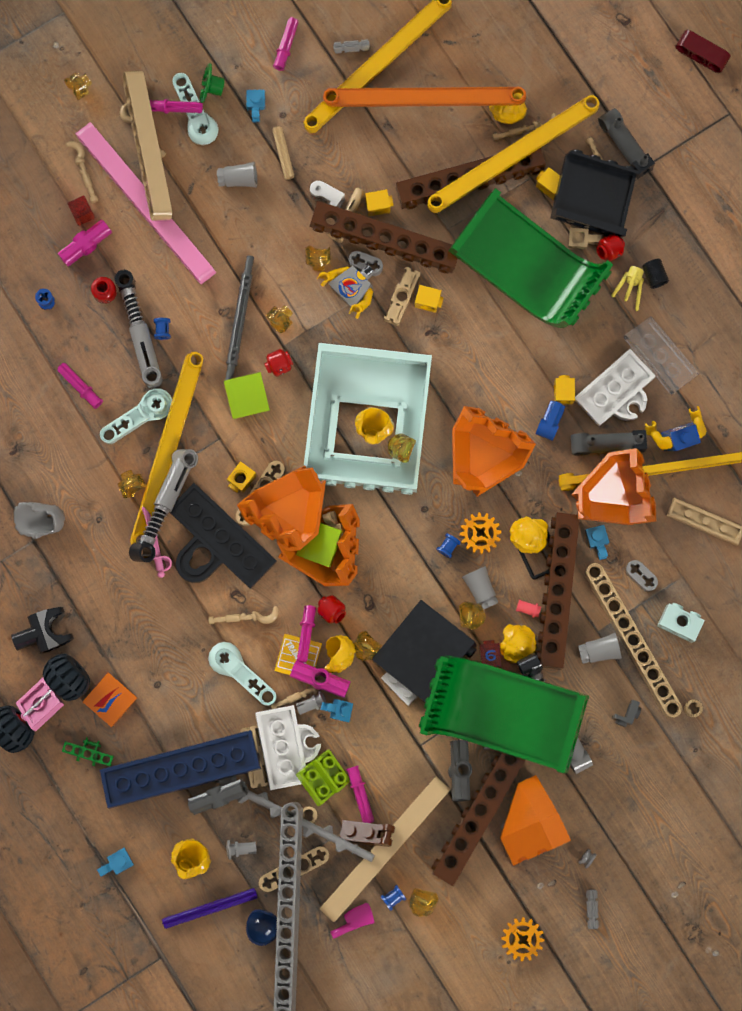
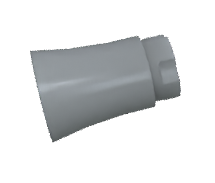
M255 161L242 165L218 168V185L257 188Z
M486 566L462 577L474 596L476 603H479L481 611L498 603Z
M616 633L578 645L582 664L622 659Z

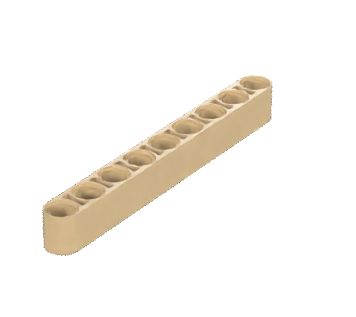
M143 71L123 72V86L150 218L152 221L171 220L172 207Z
M598 563L589 565L585 571V578L662 714L667 718L679 716L682 712V706L605 570ZM590 569H597L599 577H592L589 573ZM601 585L607 586L608 594H601L599 587ZM610 602H615L618 605L617 611L614 612L609 609ZM619 619L627 621V628L624 629L619 626ZM629 636L637 638V645L629 644ZM639 653H644L647 656L645 663L638 660ZM649 670L656 672L657 677L655 680H651L648 677ZM659 687L666 689L665 697L658 695L657 690ZM669 704H673L676 707L675 714L668 712L667 706Z
M436 776L393 824L395 831L391 836L393 840L392 846L375 845L370 853L375 855L373 861L370 862L363 859L321 906L320 910L335 922L451 789Z

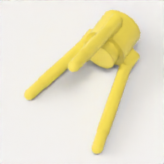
M631 266L629 271L624 273L623 278L611 297H615L627 280L629 286L624 301H627L633 286L638 284L635 310L638 311L642 284L644 282V278H642L644 271L639 267Z

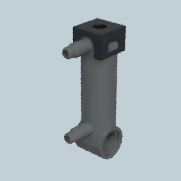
M616 108L598 118L600 127L605 133L609 134L630 166L641 172L636 179L653 170L655 162L648 153H644L624 124L623 118Z
M633 430L631 433L592 435L578 433L570 436L571 451L574 456L635 448L640 452L647 450L646 430Z

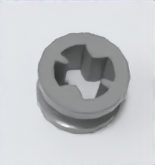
M590 849L586 850L578 862L579 864H584L586 869L597 855L595 853L592 854Z

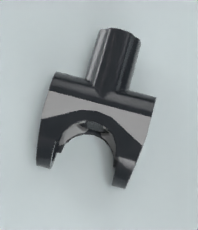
M64 608L46 609L28 616L31 628L11 635L16 650L18 651L37 644L39 653L43 654L71 642L74 639L73 634L55 635L51 627L52 622L59 615L65 613Z

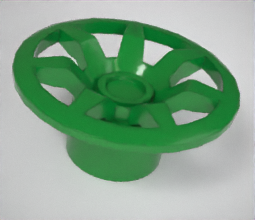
M208 63L203 74L201 85L205 86V88L200 92L199 98L201 103H204L207 93L221 96L223 92L225 78L212 75L211 63Z

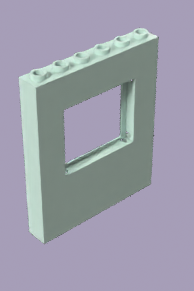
M319 343L304 466L306 468L313 467L318 475V479L320 481L326 480V485L336 486V484H344L346 488L363 486L365 490L380 488L383 492L388 493L398 490L406 495H412L413 492H417L432 355ZM340 402L398 408L392 459L334 453Z

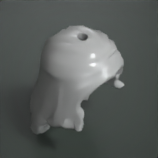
M20 502L15 507V529L20 535L32 537L34 540L44 535L59 532L64 526V512L56 505Z

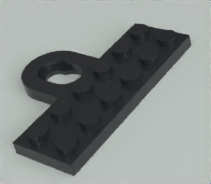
M195 483L178 498L172 511L169 512L194 535L176 558V569L179 575L190 583H201L207 580L224 564L249 589H252L277 563L275 558ZM199 548L208 549L211 552L209 563L197 569L191 568L189 563L193 553Z

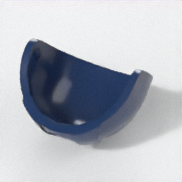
M254 910L249 915L246 923V933L249 940L258 946H264L273 942L277 934V917L267 910Z

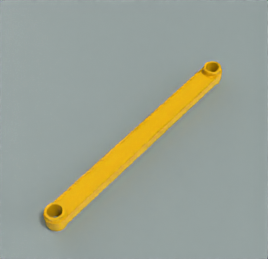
M432 0L338 88H365L451 8L452 0H446L448 2L446 4L440 3L441 0ZM329 95L327 100L333 101L336 95ZM323 101L306 116L304 128L309 133H316L343 107H329ZM310 121L317 123L315 126L308 125Z
M593 95L587 96L429 197L428 209L433 213L441 212L597 112L599 108L598 98ZM587 103H593L595 107H588ZM433 201H439L441 205L433 206L431 203Z
M191 352L184 359L131 535V545L137 543V537L144 535L143 531L146 530L147 524L142 507L147 509L151 517L153 516L152 512H155L154 502L172 465V454L177 450L203 364V356L198 352ZM192 356H194L197 360L196 365L192 364L191 362Z
M742 452L643 466V470L648 473V476L742 463ZM574 473L559 475L558 481L561 491L576 489V486H579L589 474L574 476Z

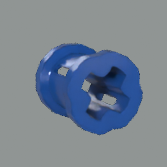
M48 289L37 291L35 299L39 306L44 310L53 308L55 298L52 296V293Z
M154 319L156 324L155 339H171L169 334L171 319Z
M446 533V539L436 550L451 559L452 552L461 542L454 536Z
M397 885L394 886L395 889L381 896L390 911L402 900H407Z

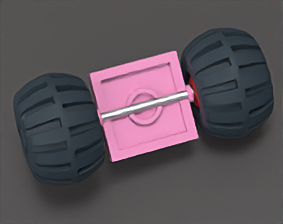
M59 654L48 660L43 669V678L16 702L19 710L10 705L0 707V746L4 750L16 753L26 749L32 742L35 731L64 705L60 698L72 701L85 694L90 684L89 675L70 655Z

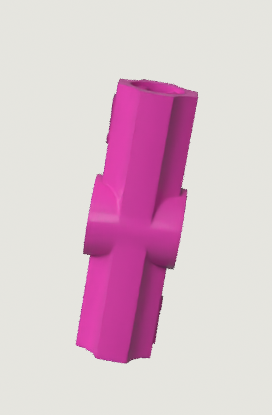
M101 219L87 231L84 230L75 235L72 240L73 242L57 254L65 265L69 267L83 255L86 256L96 249L97 244L109 236L112 231Z
M297 660L290 674L291 678L312 685L317 690H325L345 698L351 681L328 673L325 669H317ZM317 676H323L325 678V681L323 683H318L315 680V678Z

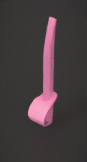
M142 507L146 524L148 526L147 522L150 521L151 515L145 507ZM156 536V541L153 545L156 554L153 560L155 561L156 571H158V577L163 578L165 576L164 572L171 568L172 561L168 556H161ZM162 560H164L165 563H166V568H165V569H164V567H163V562H162Z

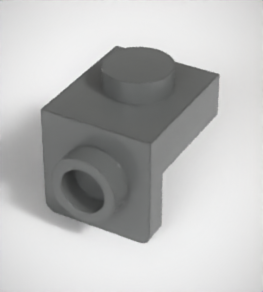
M631 700L625 717L614 714L612 719L616 720L615 724L623 727L632 725L634 719H638L640 715V702Z

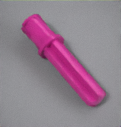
M293 17L288 19L280 47L276 50L277 56L273 67L279 71H284L287 58L291 54L290 48L298 26V20Z
M169 99L162 101L149 100L152 112L168 114L169 112L202 113L203 104L201 102L169 101Z
M66 363L59 365L58 372L81 394L80 397L84 398L93 409L98 408L103 400L92 391L93 388L88 386Z
M311 605L304 606L303 618L300 622L302 629L297 661L306 663L308 660L312 628L315 627L316 607Z
M359 766L348 768L346 771L352 785L350 788H353L363 823H373L374 817L364 788L365 782L362 781L358 768Z

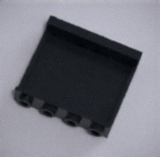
M573 149L565 154L550 219L589 229L606 236L616 234L621 238L625 237L627 229L624 226L636 177L641 172L635 170L632 166L618 165L616 161L601 160L597 155H585L581 150Z
M420 600L372 658V661L425 703L427 697H430L431 689L429 687L431 680L436 676L435 664L441 656L471 658L477 650V645L469 636L424 601Z

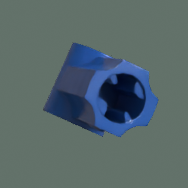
M550 400L543 419L541 418L535 434L553 441L566 406L557 401Z

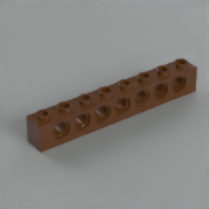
M541 148L511 166V170L503 171L478 187V189H486L489 185L495 183L496 185H501L513 178L514 180H519L531 173L532 175L539 174L545 169L546 165ZM493 156L396 182V191L401 208L410 210L416 208L419 204L425 203V205H428L429 197L449 185V181L457 180ZM525 160L529 165L523 166L520 162ZM433 185H438L440 189L434 191L430 187ZM420 190L422 194L417 196L413 194V191Z
M317 201L309 226L316 232H327L334 238H345L350 243L356 245L361 243L367 245V248L371 250L379 249L385 251L384 253L389 256L398 255L405 261L419 262L423 267L431 268L432 266L438 268V271L442 273H452L455 269L458 258L448 251L452 244ZM332 218L336 223L330 225L326 222V219ZM345 224H350V225H352V226H353V230H351V231L346 230L345 227H344V225H345ZM369 230L371 236L363 235L362 231ZM380 236H387L389 242H383ZM398 242H405L407 247L401 248L398 245ZM416 248H423L425 253L419 254L416 251ZM434 253H440L443 259H436Z
M557 512L555 517L551 518L550 528L554 529L553 536L549 537L548 547L552 549L551 555H547L546 566L549 567V574H545L544 585L547 586V593H543L542 598L545 612H541L540 624H543V631H539L538 643H541L540 651L537 650L536 653L542 668L558 670L564 668L580 520L578 515ZM559 530H566L569 536L567 538H561L559 536ZM563 548L567 555L559 557L556 552L557 549ZM556 567L563 568L564 575L557 576L554 569ZM554 586L561 587L562 594L555 595L552 588ZM557 605L560 608V614H553L550 611V607ZM555 624L558 627V633H550L548 626ZM548 643L556 646L555 653H549L546 650Z
M502 752L500 756L496 755L490 764L493 767L490 774L485 773L481 780L483 786L480 791L475 790L471 797L473 801L471 807L466 806L461 815L464 818L460 825H455L451 832L453 835L450 842L446 841L441 849V852L444 854L440 860L436 858L431 867L434 870L433 875L454 886L524 764L525 759L515 756V762L508 764L505 762L506 753ZM497 770H502L505 773L503 781L496 780L495 772ZM488 787H492L496 791V795L492 799L487 798L485 795V790ZM478 804H482L486 808V812L482 816L477 815L475 812V807ZM469 821L474 822L476 825V830L473 833H468L465 830V825ZM460 838L466 842V847L463 850H458L455 847L456 840ZM448 856H453L456 859V865L452 868L447 867L445 864Z

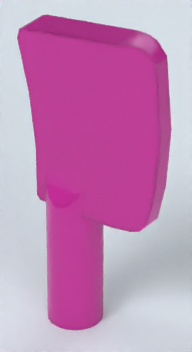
M365 903L348 911L344 915L347 924L330 933L333 939L349 931L374 924L375 921L370 905Z

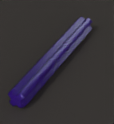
M252 888L163 918L162 924L167 929L257 899L256 889Z

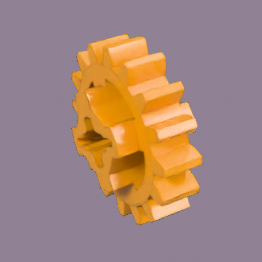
M478 512L477 517L471 514L470 521L466 518L464 520L466 526L461 525L460 529L464 530V532L459 534L460 537H464L461 543H467L466 550L472 548L473 554H475L476 550H479L480 555L483 554V550L490 553V547L494 549L497 547L494 542H500V538L497 537V535L501 534V531L497 530L500 524L493 523L494 517L488 519L487 513L484 517H481L480 512ZM482 521L485 523L477 525L475 522ZM468 528L472 532V537L470 540L467 534ZM490 528L493 530V538L489 535L488 530ZM476 530H478L479 532H480L481 530H483V531H484V534H483L484 537H483V536L477 537V536H476V535H477V531H476ZM482 542L485 544L484 546L476 545L477 543Z
M522 917L521 922H518L514 918V924L512 925L508 922L509 929L502 930L506 933V936L501 937V940L506 942L502 945V948L508 947L506 954L513 953L512 959L514 960L519 956L521 962L524 961V957H527L530 961L532 954L538 956L537 949H543L539 945L540 942H544V939L539 936L543 934V931H537L539 924L532 925V919L525 922V917ZM527 926L529 928H527L525 931H521L517 927ZM512 932V934L514 935V942L510 945L509 937L510 933ZM516 932L518 934H521L522 936L527 935L525 939L529 946L522 942L520 944L518 943L520 939L518 938ZM535 934L536 941L533 946L531 944V937ZM526 948L528 952L519 953L516 950Z

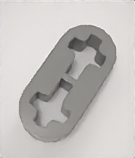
M354 251L349 255L350 267L354 266L358 271H361L367 264L374 265V263H377L378 268L374 270L375 273L372 276L381 274L383 264L379 258L360 251ZM360 257L361 262L354 264L353 259Z
M633 560L627 564L626 574L642 590L650 592L657 587L658 580L656 576L640 561ZM630 565H637L639 567L638 572L641 574V576L636 572L631 573L630 571L632 568L630 567ZM644 576L647 580L651 578L653 580V587L650 585L646 587L644 585L646 581L642 577Z

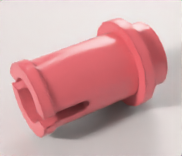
M519 599L516 611L531 615L532 618H538L541 606H538V603L535 605Z

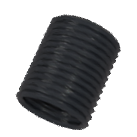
M653 259L643 264L642 268L651 289L661 287L669 282L661 259Z

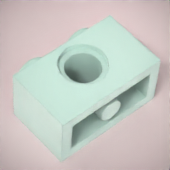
M669 603L666 605L657 627L688 642H695L705 620L701 619V615L696 612L690 611L688 613L684 611V607L677 603ZM678 617H683L686 620L685 626L678 625Z

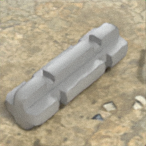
M367 39L361 40V42L354 40L344 41V43L335 42L333 44L335 53H342V51H345V53L357 52L360 49L368 51L370 48L369 40Z
M590 889L586 891V898H588L587 917L589 918L587 920L588 929H598V901H596L598 895L597 890Z

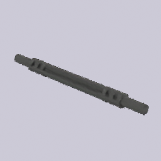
M247 256L244 273L241 276L226 361L228 366L225 380L233 378L235 366L238 364L241 338L253 278L251 274L254 261L253 256Z

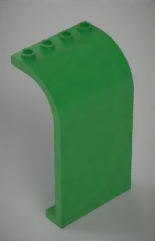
M495 188L448 251L537 319L557 328L573 326L579 319L578 313L581 309L584 311L590 304L589 298L591 295H596L600 290L601 286L599 284L601 281L606 280L612 273L610 269L613 264L608 260L601 264H595L579 257L500 196L501 192Z
M441 656L435 664L436 676L432 678L429 687L431 689L430 697H427L424 704L426 709L425 715L421 717L419 722L420 734L426 736L439 734L459 738L556 769L557 772L563 774L568 772L589 695L461 657Z

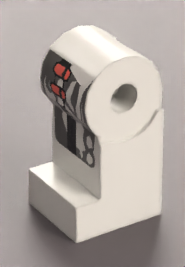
M314 181L310 186L311 196L316 201H322L339 208L345 201L344 193L322 181Z

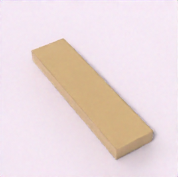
M673 498L666 514L667 517L738 546L742 537V526L676 498Z

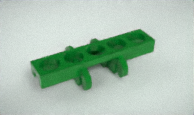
M88 737L83 740V747L64 742L62 752L77 756L76 761H80L81 757L93 761L92 766H95L96 762L107 766L112 765L114 756L98 751V748H101L100 741L95 743L88 741ZM67 745L73 747L71 752L65 749ZM87 745L94 746L95 750L86 747ZM76 748H80L78 754L75 753ZM86 750L91 751L89 758L84 756ZM104 756L110 758V761L108 763L103 762Z

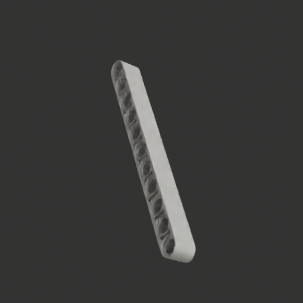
M298 802L287 803L281 810L274 1011H281V1009L296 1011L303 808ZM290 806H293L296 809V815L294 817L290 816L288 813V809ZM289 826L295 829L294 837H291L287 832ZM288 846L294 849L293 857L287 854ZM287 867L293 869L294 875L292 877L286 874ZM286 887H290L293 890L292 897L286 895ZM286 907L292 910L291 917L285 915L284 910ZM284 928L291 930L292 935L290 938L285 936ZM284 948H287V949L290 950V952H291L290 958H287V957L284 956V954H283V949H284ZM283 968L289 970V978L283 976ZM282 989H286L289 992V998L282 996Z

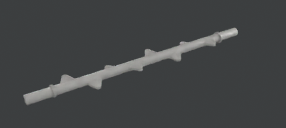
M236 776L214 781V783L226 785L236 781ZM247 790L248 794L238 799L239 803L250 799L269 809L271 818L281 815L282 807L269 801L267 792L257 795ZM296 809L288 811L289 815L294 817ZM303 818L304 837L315 833L335 843L337 852L346 849L352 852L351 854H356L370 862L373 861L374 854L358 847L357 844L354 845L333 834V827L331 825L321 828Z

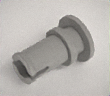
M321 690L318 691V696L312 695V698L296 703L300 715L313 709L319 710L322 702L327 703Z
M227 840L226 852L228 859L231 860L233 855L239 857V855L256 854V841L247 843L235 841V844H230V840Z

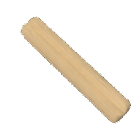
M281 126L273 128V135L285 180H290L294 178V172L283 129Z

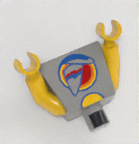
M366 265L360 272L354 266H346L327 273L321 272L318 275L317 280L319 278L324 279L321 286H325L330 281L328 283L330 287L351 307L349 314L351 312L357 313L356 319L371 304L373 286L368 279L375 272L369 265Z

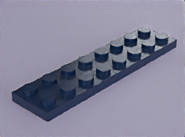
M249 730L100 769L107 808L111 809L260 770L261 767L253 732Z

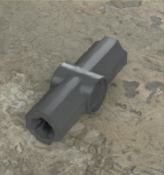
M453 740L450 741L451 765L448 769V774L452 780V800L460 802L469 801V776L472 774V766L469 763L468 741ZM459 767H460L461 770H462V775L459 773V770H458Z
M243 779L226 785H218L206 790L205 793L189 798L188 807L193 815L211 808L222 807L232 800L247 795V785Z

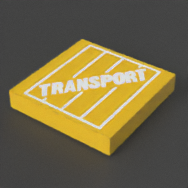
M284 634L275 672L286 675L291 674L294 663L297 660L300 637ZM310 640L308 660L305 664L316 668L322 643Z

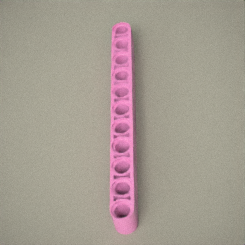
M88 123L75 133L84 147L193 277L202 285L215 275L216 272L172 219L151 220L144 185L93 124Z

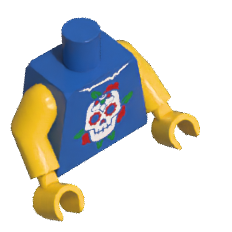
M697 406V411L695 412L689 409L690 418L693 422L661 433L657 431V423L655 421H652V426H648L645 423L646 434L650 435L657 446L664 451H678L701 443L700 438L704 437L707 431L699 406Z

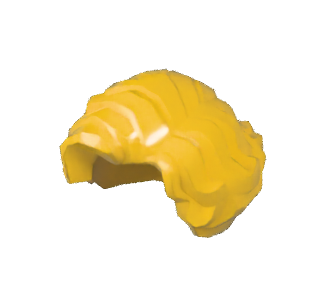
M515 93L513 95L515 99H521L523 97L521 93ZM525 102L519 106H489L494 119L504 124L517 123L527 113Z
M369 407L360 412L355 419L357 434L361 435L371 445L379 444L386 437L390 436L394 430V423L388 413L378 408Z
M525 516L512 524L510 540L515 548L519 549L522 553H539L547 545L548 524L542 519H531Z
M511 624L505 627L503 630L504 640L499 645L500 652L506 661L514 664L522 658L535 653L537 648L535 634L529 627Z
M342 635L330 637L326 641L325 647L330 662L325 666V670L328 673H341L351 666L354 653L356 652L353 641L349 637Z
M194 839L178 842L171 853V862L181 879H189L199 874H204L211 862L206 846Z

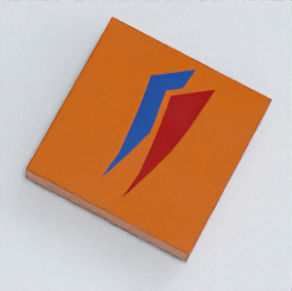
M108 672L82 702L110 727H113L138 698Z

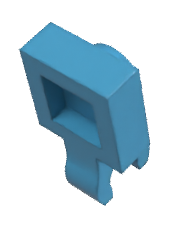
M246 90L247 110H252V122H260V110H265V90Z
M605 525L586 529L585 532L590 549L596 548L599 560L607 559L608 553L604 545L609 544Z
M334 699L333 704L322 702L321 710L331 712V719L350 722L353 703Z
M122 848L108 856L109 863L100 867L97 871L100 877L113 870L117 875L134 864L126 849Z

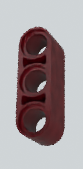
M685 30L675 45V48L680 53L716 73H721L731 58L729 52L690 30Z

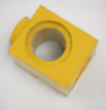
M549 167L545 172L542 170L536 178V188L554 200L560 175Z
M387 189L365 193L368 217L390 213L393 199L392 195L388 196Z
M419 285L414 308L436 313L437 308H441L443 304L442 290Z
M561 375L555 378L554 401L562 404H574L575 378H570L568 375Z
M240 461L227 478L228 487L235 493L240 491L243 494L257 477L256 472ZM244 475L246 480L243 483H237L235 481L236 477Z

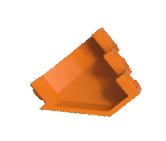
M464 406L452 429L453 484L461 485L468 491L472 490L478 497L523 469L536 443L527 433L521 430L518 433L509 428L510 424L496 417L494 420L485 416L486 412L482 409Z
M637 448L609 452L571 494L577 500L578 519L624 525L657 521L656 502L654 496L651 497L650 495L651 484L649 476L643 470L644 458Z
M302 466L254 490L237 506L247 523L251 526L255 524L260 527L261 533L272 541L276 539L281 542L282 548L286 551L301 550L319 533L326 480L320 481L313 467L306 468V466Z
M353 504L331 505L322 509L321 523L326 524L323 520V514L335 511L338 523H341L345 530L337 542L338 547L331 567L297 556V551H286L282 548V543L278 540L276 541L281 550L278 558L324 586H348L357 575L358 566L355 565V555L358 554L359 539L356 538V528L360 527V519Z
M537 775L517 783L499 838L513 866L571 841L555 806Z

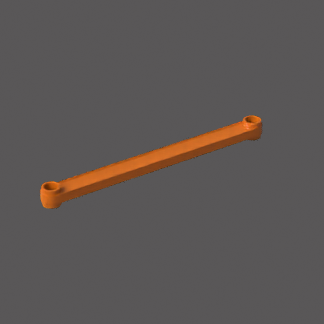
M521 87L330 88L324 92L323 100L329 107L519 106L526 101V91ZM515 93H521L523 97L521 99H515L513 95ZM329 95H336L333 101L327 100Z

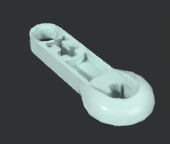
M177 73L172 81L180 101L188 102L184 93L187 90L188 95L191 97L189 102H199L188 76L184 73ZM180 78H184L186 80V84L184 86H178L176 84V81ZM204 110L202 113H186L188 117V136L194 143L206 145L216 139L219 131L218 124ZM200 128H207L206 133L202 134V132H200Z
M161 388L149 390L136 407L103 427L100 431V438L107 444H113L144 423L167 417L172 403L171 395ZM155 400H157L158 402H159V400L162 401V402L160 403V406H161V407L158 408V409H157L156 406H155V408L152 407V406H154V401H155ZM124 420L126 422H130L128 423L127 429H125L124 427L119 429V431L121 432L119 435L118 432L113 428L115 425L117 428H120L123 425L122 421ZM108 430L114 432V437L111 440L104 438V434Z
M221 642L212 647L208 660L215 672L233 677L265 706H271L276 701L277 696L274 690L244 664L241 653L235 645L229 642ZM228 653L229 662L226 663L224 661V663H221L220 655ZM257 679V685L260 688H262L263 685L266 687L263 690H261L259 696L255 694L258 692L257 689H255L254 687L251 689L249 688V680L254 681ZM267 691L273 694V700L268 703L262 699L263 693Z

